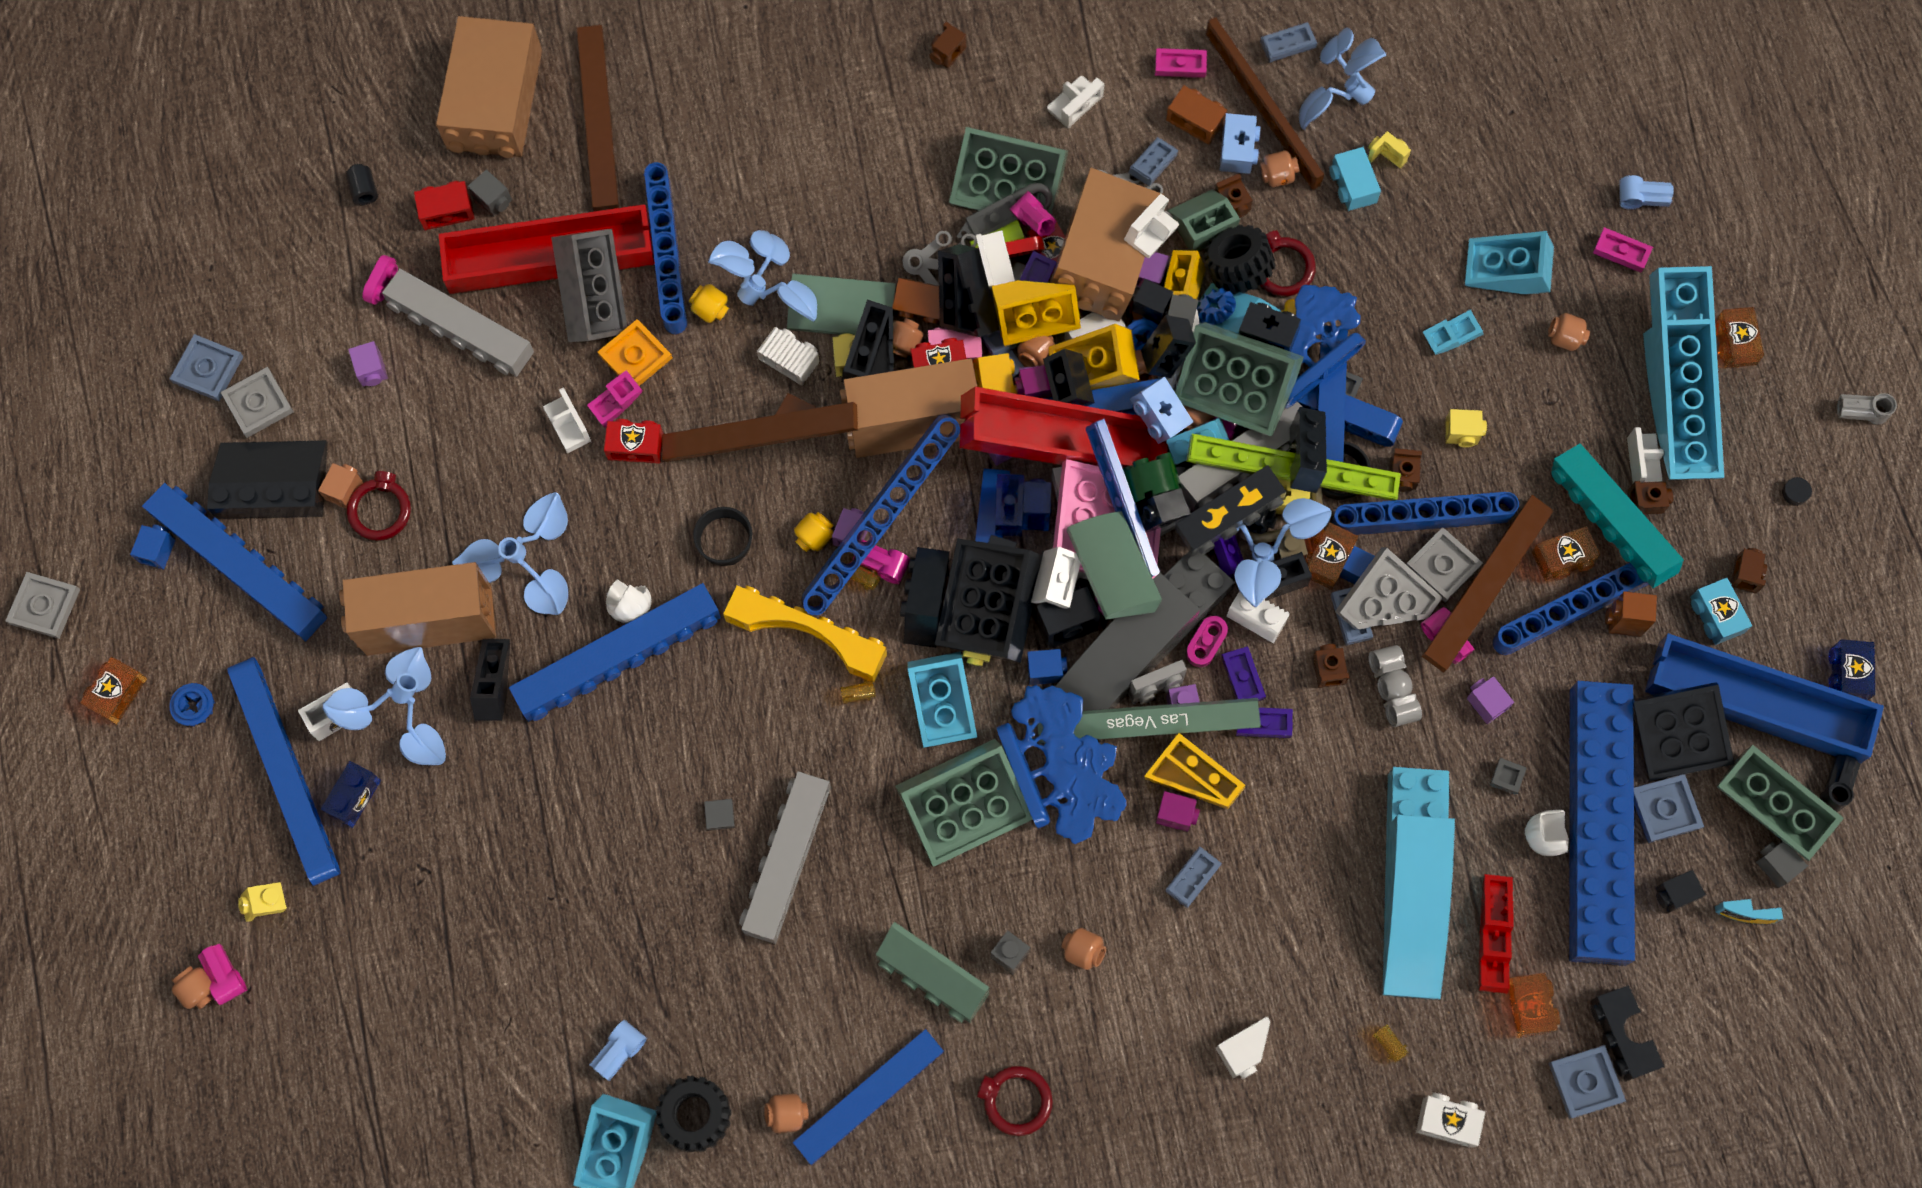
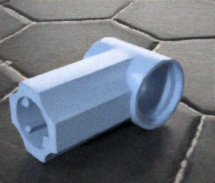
M1635 175L1620 179V206L1624 209H1636L1643 205L1669 207L1672 203L1673 186L1671 183L1643 181L1642 177Z
M626 1020L620 1022L608 1038L609 1042L590 1064L592 1068L608 1081L613 1078L628 1058H632L642 1048L647 1040L642 1033Z

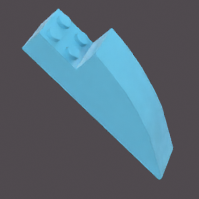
M1712 266L1657 268L1649 275L1652 328L1646 331L1643 336L1652 410L1660 447L1664 450L1663 459L1669 480L1724 478Z
M1393 767L1388 773L1383 956L1384 996L1441 999L1451 904L1455 819L1449 818V771Z

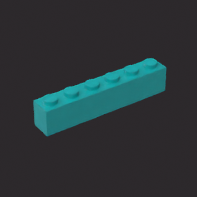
M1581 443L1554 458L1551 473L1555 482L1563 485L1568 491L1571 500L1584 509L1587 518L1592 523H1596L1602 530L1605 539L1608 542H1612L1619 549L1621 557L1633 565L1642 581L1647 582L1654 589L1680 573L1684 559Z

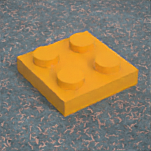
M638 319L598 351L602 360L618 376L627 370L639 386L672 359V354Z

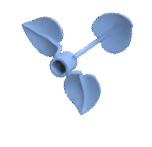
M1344 28L1339 35L1333 37L1325 45L1320 55L1321 62L1329 64L1337 58L1338 62L1345 69V74L1351 77L1345 83L1346 92L1329 87L1327 90L1324 87H1319L1306 98L1299 113L1300 126L1304 131L1310 122L1328 108L1333 98L1332 93L1343 96L1347 100L1353 97L1360 105H1364L1372 99L1375 89L1361 77L1359 71L1386 56L1385 51L1376 39L1369 38L1362 42L1352 52L1351 60L1347 64L1342 59L1341 54L1352 45L1354 38L1352 30Z
M763 230L755 231L751 235L750 245L757 254L766 257L757 274L751 276L754 272L753 260L749 259V253L742 245L733 241H724L715 247L708 263L718 265L734 275L744 277V281L740 285L741 288L737 292L738 298L743 303L754 305L759 297L764 299L768 294L777 290L779 297L785 304L813 322L816 320L817 300L811 289L804 284L792 280L788 284L781 282L765 290L766 282L761 275L770 260L778 265H784L790 257L789 248L781 238Z
M557 492L548 494L536 501L526 512L523 526L527 532L534 534L533 536L517 537V539L507 537L499 543V546L488 539L477 540L452 561L453 565L476 562L488 582L491 583L500 577L502 573L500 563L504 562L505 559L511 563H519L536 579L529 582L525 587L524 599L528 607L540 614H561L568 601V586L565 578L553 569H548L539 576L524 561L526 549L523 545L524 542L537 540L539 536L545 540H554L564 533L568 517L560 495Z
M1306 498L1291 501L1283 510V519L1287 524L1282 527L1274 546L1264 542L1255 545L1244 524L1237 528V530L1240 528L1246 537L1252 551V560L1246 559L1239 563L1235 570V581L1243 597L1252 606L1257 607L1278 588L1281 582V572L1273 562L1274 554L1278 552V547L1286 531L1290 529L1291 535L1296 539L1313 537L1329 522L1331 517L1330 508Z
M421 647L406 650L388 662L385 668V676L393 686L372 705H368V699L362 692L353 688H344L336 691L322 705L325 714L336 725L348 730H361L369 726L372 721L369 711L377 708L388 697H392L399 704L407 703V730L409 733L402 735L399 741L402 754L409 761L420 765H441L445 761V747L438 732L427 724H419L415 729L412 727L413 704L415 702L413 695L415 692L426 689L431 682L430 668L424 658Z

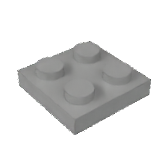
M268 367L221 392L247 438L294 413Z
M1442 527L1406 565L1443 597L1441 600L1446 603L1482 566L1483 562Z
M26 572L6 622L13 626L60 639L80 589L71 584Z
M1183 660L1131 680L1128 695L1132 704L1137 702L1146 704L1156 698L1155 695L1165 691L1167 694L1168 689L1181 687L1180 685L1183 684L1187 671Z

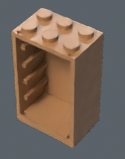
M458 16L436 122L447 150L455 153H462L463 151L475 152L483 156L496 154L505 158L522 157L542 54V48L534 24Z
M1090 168L1078 195L1050 283L1075 285L1078 307L1080 309L1089 310L1102 315L1106 319L1120 322L1133 296L1145 258L1143 254L1127 243L1124 238L1130 226L1161 193Z
M972 358L844 379L845 389L840 390L842 404L856 403L858 430L847 432L849 450L855 449L856 458L913 449L933 421L942 414L952 416L960 426V424L965 422V420L960 419L961 395L977 387ZM950 421L943 422L940 426L941 434L947 435L953 430V423ZM960 434L955 441H960ZM929 443V444H927V445H925V446H931V445H936V444H934V443Z
M476 562L343 580V590L339 591L341 605L345 607V616L341 617L343 632L349 635L350 640H353L366 656L405 651L416 647L427 648L496 638L492 586Z

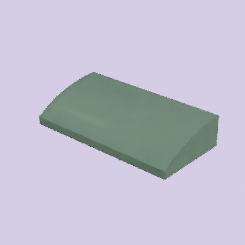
M792 274V280L804 284L814 293L817 300V318L813 322L791 307H788L787 330L837 335L850 333L855 335L867 299L893 307L896 283Z
M1122 511L1092 517L1067 528L1066 531L1105 619L1153 613L1157 610L1162 598Z

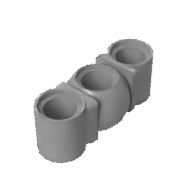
M1398 645L1370 651L1368 656L1369 665L1374 673V678H1379L1378 691L1380 696L1387 701L1383 705L1389 724L1392 727L1420 721L1422 718L1421 706L1416 699V694H1411L1413 685L1410 676L1403 671L1407 666L1401 648Z

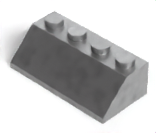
M612 229L551 237L568 342L591 341L620 334L627 328Z

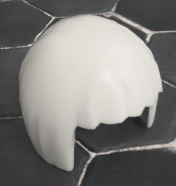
M616 580L610 586L607 593V611L615 620L621 623H629L648 613L651 607V594L645 586H627L621 581Z
M1564 810L1543 811L1534 815L1529 820L1525 828V836L1534 852L1543 856H1556L1568 851L1569 840L1565 829Z

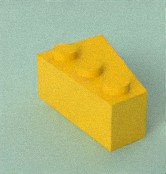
M1178 733L1144 776L1145 780L1225 809H1229L1245 789V784L1180 733Z

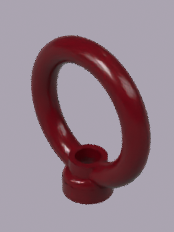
M1278 230L1271 231L1266 236L1272 253L1283 247L1297 251L1304 259L1305 273L1298 283L1291 286L1276 285L1268 278H1266L1267 282L1260 285L1264 290L1276 296L1289 297L1297 295L1301 286L1310 285L1313 281L1316 271L1314 256L1310 249L1301 241L1290 237H1281Z
M375 471L374 479L362 483L351 494L347 503V518L352 529L361 537L373 541L387 540L399 534L407 525L411 514L410 499L406 491L399 484L395 483V474ZM372 490L391 492L397 497L400 504V513L393 525L383 530H372L365 527L358 517L357 509L360 500Z
M1024 1066L1007 1067L996 1073L992 1078L984 1075L977 1093V1098L984 1100L985 1111L991 1123L1000 1131L1013 1136H1025L1036 1132L1046 1123L1052 1110V1093L1048 1083L1038 1072ZM1018 1077L1031 1081L1037 1087L1041 1096V1107L1034 1119L1025 1124H1013L1001 1117L996 1108L995 1099L1000 1086L1011 1078Z

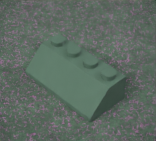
M1754 745L1742 752L1717 786L1718 789L1807 861L1814 856L1844 819Z
M896 922L889 929L876 953V957L880 961L878 966L889 974H892L894 971L903 977L901 981L912 990H916L917 987L927 993L924 997L938 1007L941 1003L949 1008L948 1014L960 1023L963 1020L970 1023L989 996V987Z

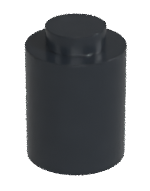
M363 164L352 165L346 171L345 176L353 203L356 205H368L378 199V192L370 167Z

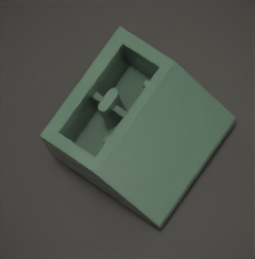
M1213 189L1167 211L1179 223L1177 231L1189 251H1200L1206 248L1207 245H1210L1209 241L1212 238H1216L1219 232H1224L1229 227H1237L1240 221L1228 198Z

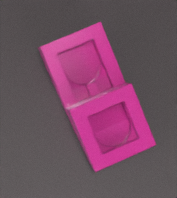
M627 370L606 385L607 390L587 405L604 428L607 426V421L615 420L642 393V389Z

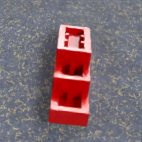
M1484 874L1479 939V991L1507 994L1510 989L1511 932L1514 928L1513 877Z

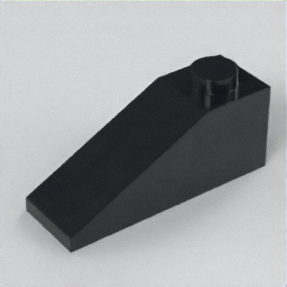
M510 639L482 640L470 695L475 721H502L507 697Z

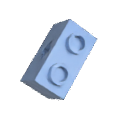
M1226 113L1223 126L1220 171L1250 174L1252 164L1257 165L1259 149H1254V143L1259 142L1260 126H1256L1257 116Z
M1165 377L1152 383L1130 398L1135 412L1141 416L1148 427L1149 434L1158 444L1170 439L1193 423V420Z

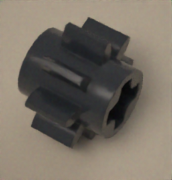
M1267 509L1260 513L1261 518L1249 526L1246 525L1247 529L1256 534L1268 532L1269 528L1274 529L1277 517H1275L1276 510L1270 511Z

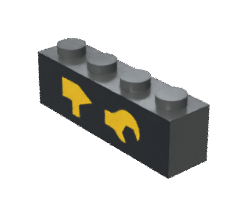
M1269 465L1178 521L1175 525V530L1193 556L1199 552L1203 555L1215 547L1213 543L1219 539L1227 540L1238 532L1237 528L1246 523L1249 526L1261 518L1260 513L1267 509L1273 511L1284 503L1282 499L1285 498L1286 490Z

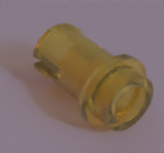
M859 566L850 579L863 585L865 590H874L880 581V576L877 575L875 570L869 571Z
M867 679L864 680V683L840 687L844 704L863 699L871 701V698L876 697L873 681L868 682Z
M1387 1024L1373 1036L1389 1054L1388 1059H1393L1396 1063L1409 1052L1406 1049L1407 1045H1403Z

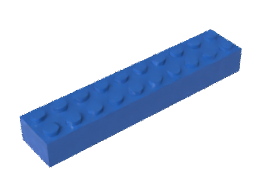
M1577 681L1570 688L1569 962L1626 966L1635 961L1633 685Z

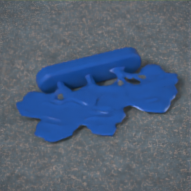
M1301 286L1295 299L1296 316L1301 319L1300 330L1291 352L1304 356L1302 363H1306L1310 368L1297 378L1286 403V409L1302 399L1320 382L1357 354L1365 345L1366 340L1359 333H1353L1341 343H1337V335L1340 329L1350 330L1360 324L1361 316L1354 308L1357 300L1356 296H1352L1350 293L1341 294L1335 287ZM1337 320L1341 322V325L1338 328L1336 327L1335 321ZM1326 322H1331L1333 332L1330 331L1328 333L1331 336L1329 338L1324 332V324ZM1321 334L1324 339H1317L1316 335ZM1314 343H1327L1331 351L1318 362L1312 361L1307 355L1308 348Z
M1037 685L1027 686L1024 698L1014 703L1011 710L1013 718L1018 723L1027 726L1024 740H1018L1010 723L998 726L997 732L1037 828L1039 829L1050 823V817L1045 806L1052 805L1058 808L1059 811L1056 833L1064 838H1070L1073 844H1077L1092 836L1095 817L1098 816L1102 820L1117 821L1121 816V811L1125 810L1127 805L1126 799L1118 785L1102 778L1103 772L1114 765L1117 746L1108 743L1099 744L1096 738L1085 735L1080 739L1074 735L1075 727L1082 717V697L1071 692L1065 693L1061 688L1054 687L1053 685L1043 690ZM1034 718L1033 724L1029 726L1028 720ZM1038 723H1041L1043 725L1042 733L1033 740L1032 736H1035V733L1032 731ZM1042 739L1045 745H1039L1037 742ZM1031 746L1040 748L1046 756L1045 765L1033 771L1030 770L1024 752ZM1041 775L1045 776L1054 785V790L1044 799H1042L1034 778ZM1065 797L1067 802L1060 804L1058 799Z

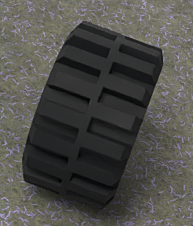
M1237 225L1235 228L1229 227L1226 231L1219 232L1216 238H1212L1209 241L1210 245H1207L1205 248L1204 259L1213 283L1218 289L1223 288L1232 294H1237L1238 292L1243 294L1247 293L1248 290L1257 289L1258 285H1263L1267 282L1266 278L1271 277L1273 274L1272 270L1275 269V259L1266 234L1260 228H1254L1252 225H1247L1246 227Z
M687 1076L686 1079L679 1078L675 1080V1084H669L665 1088L667 1091L664 1095H660L658 1099L660 1100L659 1106H656L655 1112L658 1117L656 1118V1123L660 1128V1133L673 1146L687 1152L706 1151L708 1147L713 1148L717 1145L716 1142L720 1138H724L726 1135L725 1131L731 1123L729 1118L732 1115L728 1098L714 1082L704 1077ZM700 1097L710 1107L709 1120L703 1128L693 1132L687 1131L678 1123V1110L687 1099Z

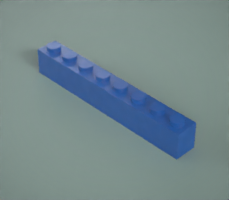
M163 483L142 507L306 642L328 618L321 611L324 606L314 597H311L309 600L302 595L304 590L294 581L288 584L282 578L285 574L272 564L270 568L263 563L265 558L255 549H252L250 552L243 546L246 543L235 533L229 536L224 532L227 527L217 518L208 519L205 516L207 511L196 501L192 505L185 499L188 495L179 487L175 486L172 489L166 483Z
M704 583L517 682L510 686L509 689L527 721L540 720L548 714L549 710L555 707L561 708L571 703L573 697L581 693L584 695L592 692L597 688V684L605 680L612 681L618 678L621 672L629 667L636 668L642 665L647 657L666 652L671 644L690 639L695 631L714 626L718 622L717 620L721 618L719 610Z

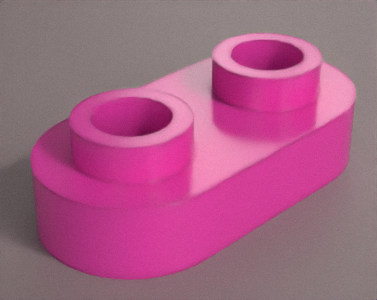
M382 255L378 259L363 290V300L365 302L376 305L379 301L382 302L385 297L382 292L398 271V265H396L394 258Z
M1209 616L1201 623L1186 651L1187 660L1193 666L1205 667L1213 660L1228 632L1227 624L1222 618ZM1214 628L1218 631V634L1215 636L1210 635L1208 630ZM1202 651L1205 654V656L1203 658H1198L1195 655V652Z

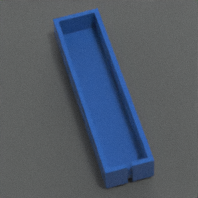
M1669 633L1659 642L1653 661L1655 666L1651 669L1645 689L1646 693L1656 695L1717 682L1726 720L1832 756L1848 755L1855 758L1860 764L1871 757L1884 709L1883 705Z

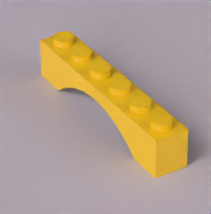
M738 585L736 586L723 613L726 622L749 632L763 628L782 627L809 633L831 647L843 661L850 674L872 683L875 682L887 656V650L883 646L884 643L873 637L866 639L858 636L859 633L849 627L841 629L834 626V622L828 618L820 616L817 619L812 617L801 607L795 606L794 609L784 605V601L777 597L770 596L767 598L759 595L760 592L753 587L745 586V588H742Z

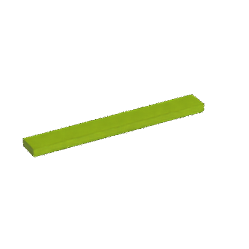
M1192 433L1190 435L1186 462L1254 474L1269 465L1277 479L1290 481V467L1295 453ZM1327 459V473L1320 487L1394 501L1398 499L1401 473Z

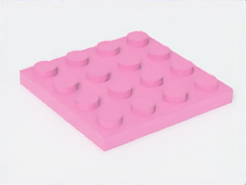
M1066 459L1062 462L1053 548L1061 547L1076 553L1066 531L1067 528L1083 520L1112 513L1115 510L1099 466ZM1161 528L1146 533L1157 564ZM1080 564L1079 572L1085 573L1082 565Z

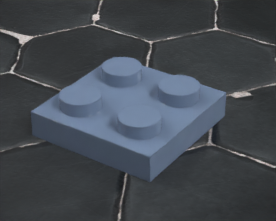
M194 334L170 380L174 384L220 401L222 397L221 392L226 390L244 356L241 352Z
M1685 774L1634 788V805L1648 843L1700 830L1704 827Z
M1605 1045L1549 1063L1569 1119L1626 1102Z

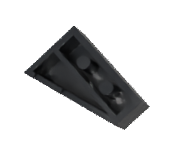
M958 244L938 250L940 328L976 337L1000 330L979 248Z
M867 299L843 370L841 382H844V379L894 371L892 307Z
M917 547L916 558H910L909 573H912V578L906 579L904 595H908L907 601L902 600L900 617H905L904 644L936 648L935 640L945 594L950 551Z

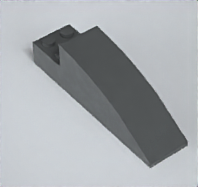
M1189 551L1165 575L1159 572L1153 579L1162 598L1157 610L1153 613L1115 618L1055 687L1061 688L1065 693L1071 692L1082 697L1083 711L1114 709L1128 695L1131 680L1150 673L1232 591L1234 581L1205 554L1201 555L1199 552L1193 556Z

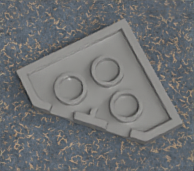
M1381 547L1335 613L1354 629H1364L1378 625L1384 626L1411 620L1427 619L1443 597L1388 548Z

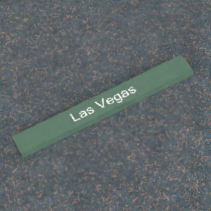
M1258 698L1082 711L1081 720L1076 725L1073 733L1079 739L1085 735L1096 739L1258 728L1261 727ZM1038 723V735L1040 736L1043 730V725L1041 723ZM1042 739L1039 740L1040 744L1045 743Z

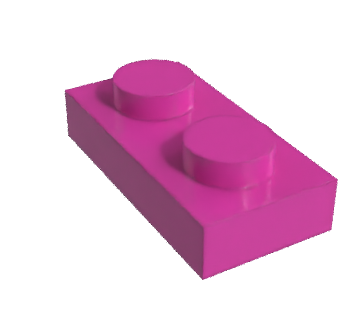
M1156 48L1155 76L1206 77L1207 50Z
M1604 227L1593 254L1642 273L1653 247Z

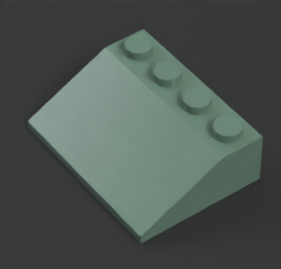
M966 127L949 203L981 210L1029 184L1041 183L1047 186L1052 193V204L1047 209L1052 215L1069 150ZM1040 192L1033 194L1044 206L1045 196Z
M1206 322L1196 325L1193 332L1196 344L1185 358L1175 391L1182 405L1265 435L1273 436L1296 383L1304 356Z
M995 739L895 786L933 867L1033 820L1003 747Z

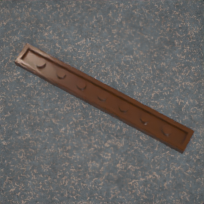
M1214 17L1208 20L1206 36L1284 150L1290 153L1291 158H1297L1299 171L1311 189L1314 190L1320 187L1324 173L1217 18Z
M602 25L577 27L592 207L594 211L619 208L603 27Z
M849 402L662 434V460L670 462L857 431V404Z
M1534 495L1527 499L1421 657L1443 673L1449 668L1553 513V509Z

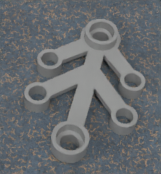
M940 231L937 233L935 240L924 249L909 250L903 257L904 269L912 275H920L925 283L939 286V283L928 270H938V259L929 257L940 247L948 246L952 242L951 234L948 231ZM945 233L948 236V242L942 244L939 237ZM965 234L959 243L966 245L965 239L968 236L974 239V244L970 247H976L978 242L974 234ZM913 257L919 258V266H912L911 259Z

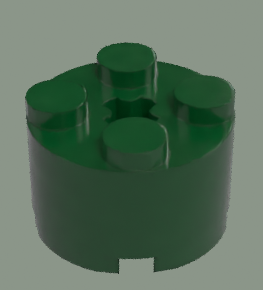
M1170 452L1156 456V460L1149 461L1148 458H1143L1132 462L1131 466L1122 468L1136 506L1153 496L1179 488L1182 489Z

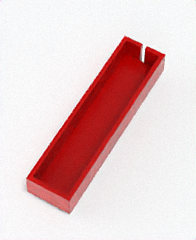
M646 205L440 233L438 235L443 282L449 294L558 279L551 237L612 229L618 270L655 265L650 219Z
M974 387L961 395L960 419L965 420V422L960 424L959 448L1059 465H1062V462L1068 459L1099 466L1085 427L1105 419L1122 468L1131 466L1132 462L1139 459L1148 458L1149 461L1156 460V456L1167 453V441L1158 444L1149 434L1148 427L1141 416L981 387Z

